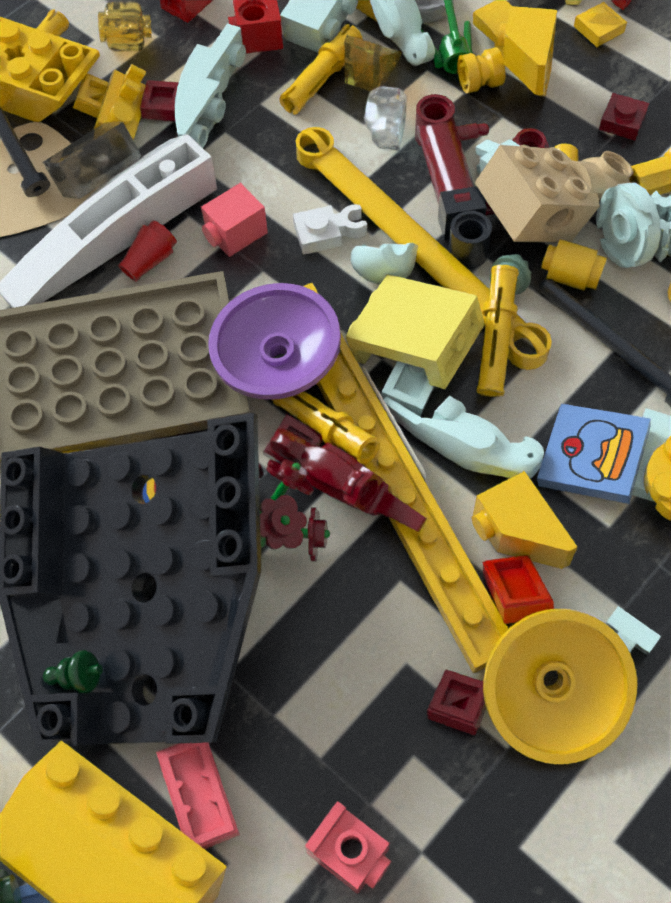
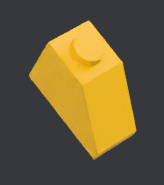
M525 471L476 496L473 516L471 517L472 524L479 537L483 541L489 539L498 553L513 557L527 555L532 562L563 569L571 564L577 545Z

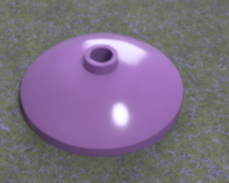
M288 283L266 284L240 294L221 310L210 331L208 342L209 354L218 376L234 391L257 399L286 398L311 388L329 372L340 350V326L331 305L313 290ZM279 354H285L283 357L274 358Z

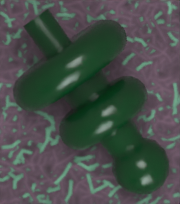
M80 650L72 657L62 659L57 667H48L43 673V679L48 685L59 683L65 690L75 689L79 693L87 694L93 691L99 684L103 667L92 652Z

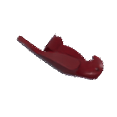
M284 428L277 429L270 439L269 444L274 452L283 459L299 463L308 473L306 479L311 482V485L333 499L372 516L382 514L417 532H420L427 518L392 494L391 486L383 481L380 476L329 442L322 447L312 445L304 438Z

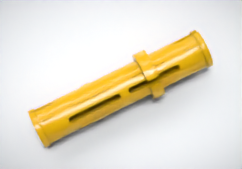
M346 24L329 43H324L320 47L316 59L308 65L295 82L279 97L281 106L288 113L298 114L334 72L340 71L345 66L348 56L363 41L361 32L352 25L350 27L349 24Z
M495 265L491 268L492 277L489 301L485 302L483 307L486 325L479 383L476 391L480 395L489 397H500L505 393L504 383L512 319L517 317L518 306L514 304L519 271L516 267L510 265Z
M305 391L286 398L271 399L275 405L282 407L302 423L321 434L322 440L325 443L329 442L337 448L340 447L356 458L361 464L369 463L377 455L380 448L378 438L356 426L354 419L345 412H335Z

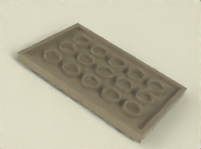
M214 272L0 310V467L2 452L33 447H44L62 452L116 446L208 429L207 420L250 413L247 396L234 391L222 381L214 369L209 354L208 342L212 325L221 310L229 303L224 272Z

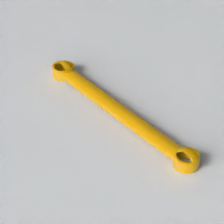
M309 127L301 131L296 138V152L299 163L306 168L317 169L351 202L360 205L361 211L396 244H417L418 250L415 262L443 288L477 295L486 325L483 307L484 303L489 301L490 289L334 147V138L328 130L320 127ZM310 144H316L320 152L310 153L303 150V148ZM517 315L515 319H512L508 359L513 365L525 370L541 367L548 359L552 343L549 332L539 324L526 323ZM521 338H527L533 344L537 354L529 355L520 352L515 347L514 342Z

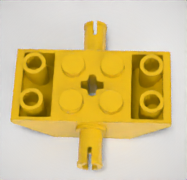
M50 10L36 29L0 17V107L3 111L34 122L42 121L64 104L100 57L99 50L60 37L69 28L68 19L60 11Z

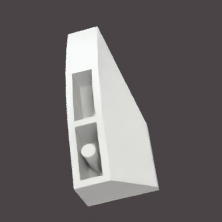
M185 134L168 140L107 178L82 204L32 248L0 282V295L11 308L43 303L131 246L142 225L148 226L152 220L163 225L216 191L217 184L212 157L194 139Z

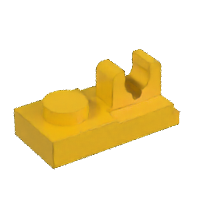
M131 64L126 74L117 70L112 72L94 131L127 147L130 146L135 138L141 118L140 104L146 86L141 81L145 76V70Z

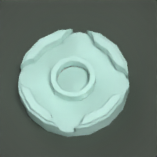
M622 183L609 188L604 192L599 202L600 207L597 209L596 215L597 229L603 228L605 237L600 239L601 246L609 259L619 267L641 266L652 260L659 246L661 235L660 217L655 202L647 190L637 183Z

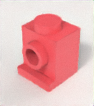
M338 801L305 845L306 852L311 858L357 894L365 883L373 889L392 862L385 856L389 850L390 843L347 811L346 807ZM349 839L357 840L362 846L361 854L353 859L345 857L341 852L343 843Z

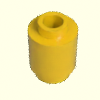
M560 239L557 247L549 244L541 269L548 270L546 279H552L555 282L583 291L585 287L596 290L607 257L597 255L598 250Z

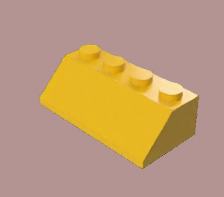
M60 741L23 776L0 813V861L51 903H213L219 895L227 868L226 865L63 741Z

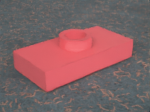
M178 743L156 752L181 832L203 849L239 836L240 833L209 743Z

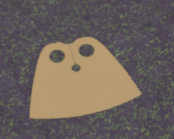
M32 122L13 129L19 141L24 135L29 133L39 134L43 138L42 145L38 149L26 151L37 172L45 173L50 181L49 189L39 196L27 197L21 188L23 178L20 172L13 174L8 172V167L15 163L13 160L11 161L12 158H10L7 149L0 139V237L31 230L69 216L105 181L97 169L66 138L44 123Z

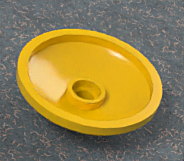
M544 610L526 616L516 622L495 644L488 658L484 673V701L493 725L504 740L518 752L544 763H576L591 758L605 750L625 729L636 703V669L625 643L604 622L577 610ZM549 671H557L558 679L556 683L551 686H545V675Z

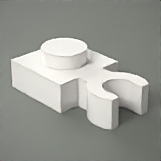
M357 204L349 205L341 213L334 214L332 206L294 213L293 223L303 255L342 246V236L353 239L366 236V221L351 222L362 219L361 206Z

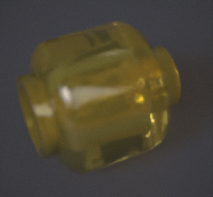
M111 1L105 5L104 11H98L100 42H106L111 51H141L145 45V38H152L151 16L143 15L140 3L136 1Z

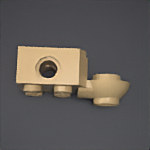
M500 145L475 181V184L514 242H559L560 239L572 242L600 207L599 202L604 192L618 184L630 183L629 178L633 174V169L623 157L611 151H604L601 157L573 161L564 152L554 147L537 148L526 145Z

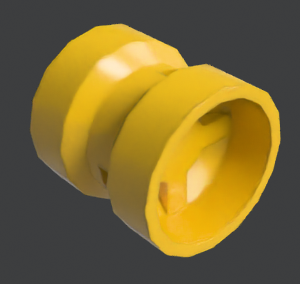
M497 47L484 50L481 56L468 53L458 57V76L465 93L476 92L485 84L493 88L502 86L505 83V65L503 64L501 51Z

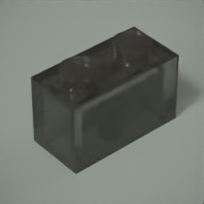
M105 122L42 163L63 197L80 199L143 157L123 122Z

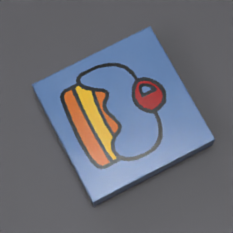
M561 404L537 477L538 486L630 504L651 428V418Z

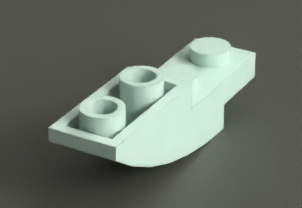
M227 24L211 48L197 44L189 56L179 80L175 100V121L178 137L188 134L202 148L205 146L208 134L215 123H219L224 116L226 103L222 98V92L227 88L229 78L235 69L239 68L245 59L246 48L242 43L240 27Z

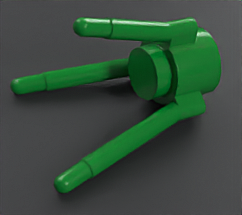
M444 0L451 33L442 38L439 51L434 46L435 55L433 60L436 68L444 67L446 72L457 74L458 57L473 53L470 21L464 22V37L461 36L453 1Z

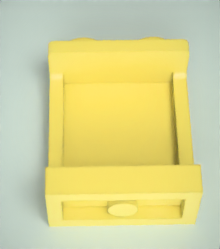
M387 274L377 290L371 294L369 302L357 320L352 322L345 337L358 363L365 364L371 354L421 367L425 369L431 386L446 389L485 323L477 295Z

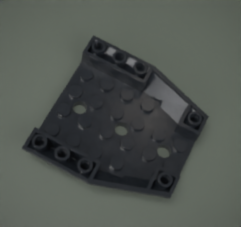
M248 413L207 420V432L77 452L61 453L44 447H33L1 453L0 606L35 747H55L60 741H63L68 746L166 742V744L217 742L262 572L257 414ZM153 478L156 483V492L154 497L145 503L142 494L143 488L147 481ZM152 575L156 580L157 589L154 597L147 601L143 595V585L146 579ZM80 650L92 652L103 667L99 684L93 691L87 694L79 693L75 689L65 690L59 683L48 685L43 679V673L48 667H57L62 659L72 657ZM150 676L157 684V695L151 704L146 701L143 694L144 683Z

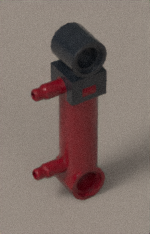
M431 94L420 99L416 105L415 140L423 150L439 205L438 221L444 240L449 239L448 251L467 269H473L481 266L487 260L492 234V223L487 216L494 215L495 212L486 199H484L478 187L474 186L461 141L487 136L489 134V127L486 123L456 126L454 122L455 105L446 96Z

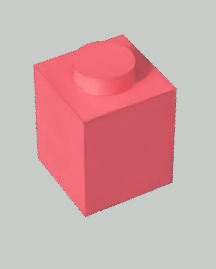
M242 183L237 184L201 206L204 219L202 232L205 238L213 247L219 246L229 257L268 233L265 207Z

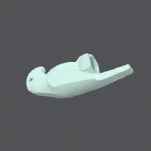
M370 0L383 35L396 43L411 65L415 67L434 58L435 48L433 41L427 32H421L423 21L415 0Z
M451 396L435 410L432 419L421 418L389 397L383 399L394 419L415 437L465 469L512 478L525 471L528 477L532 478L541 467L544 450L538 441L526 436L523 442L510 443L495 425L477 415L466 413L463 403Z

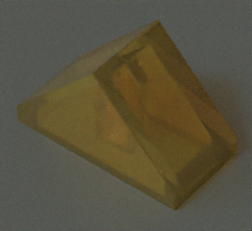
M346 35L344 42L345 83L379 94L399 62L402 52Z

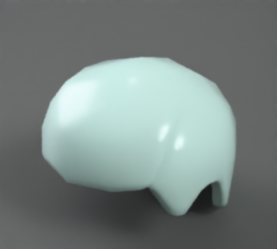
M407 243L406 245L382 244L380 248H374L364 244L356 246L352 250L350 261L353 269L361 277L380 285L387 274L406 279L414 268L418 245L414 243Z

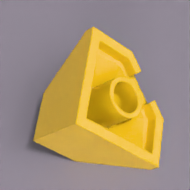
M511 6L507 23L500 22L497 46L504 47L503 64L535 95L546 96L552 70L557 10Z

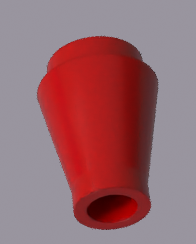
M152 220L148 226L142 225L118 267L127 277L137 282L144 274L174 253L172 248L176 245L177 240L167 228L159 222Z

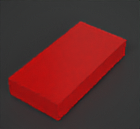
M514 556L482 562L483 577L504 624L518 622L536 612L554 609V601L529 556Z

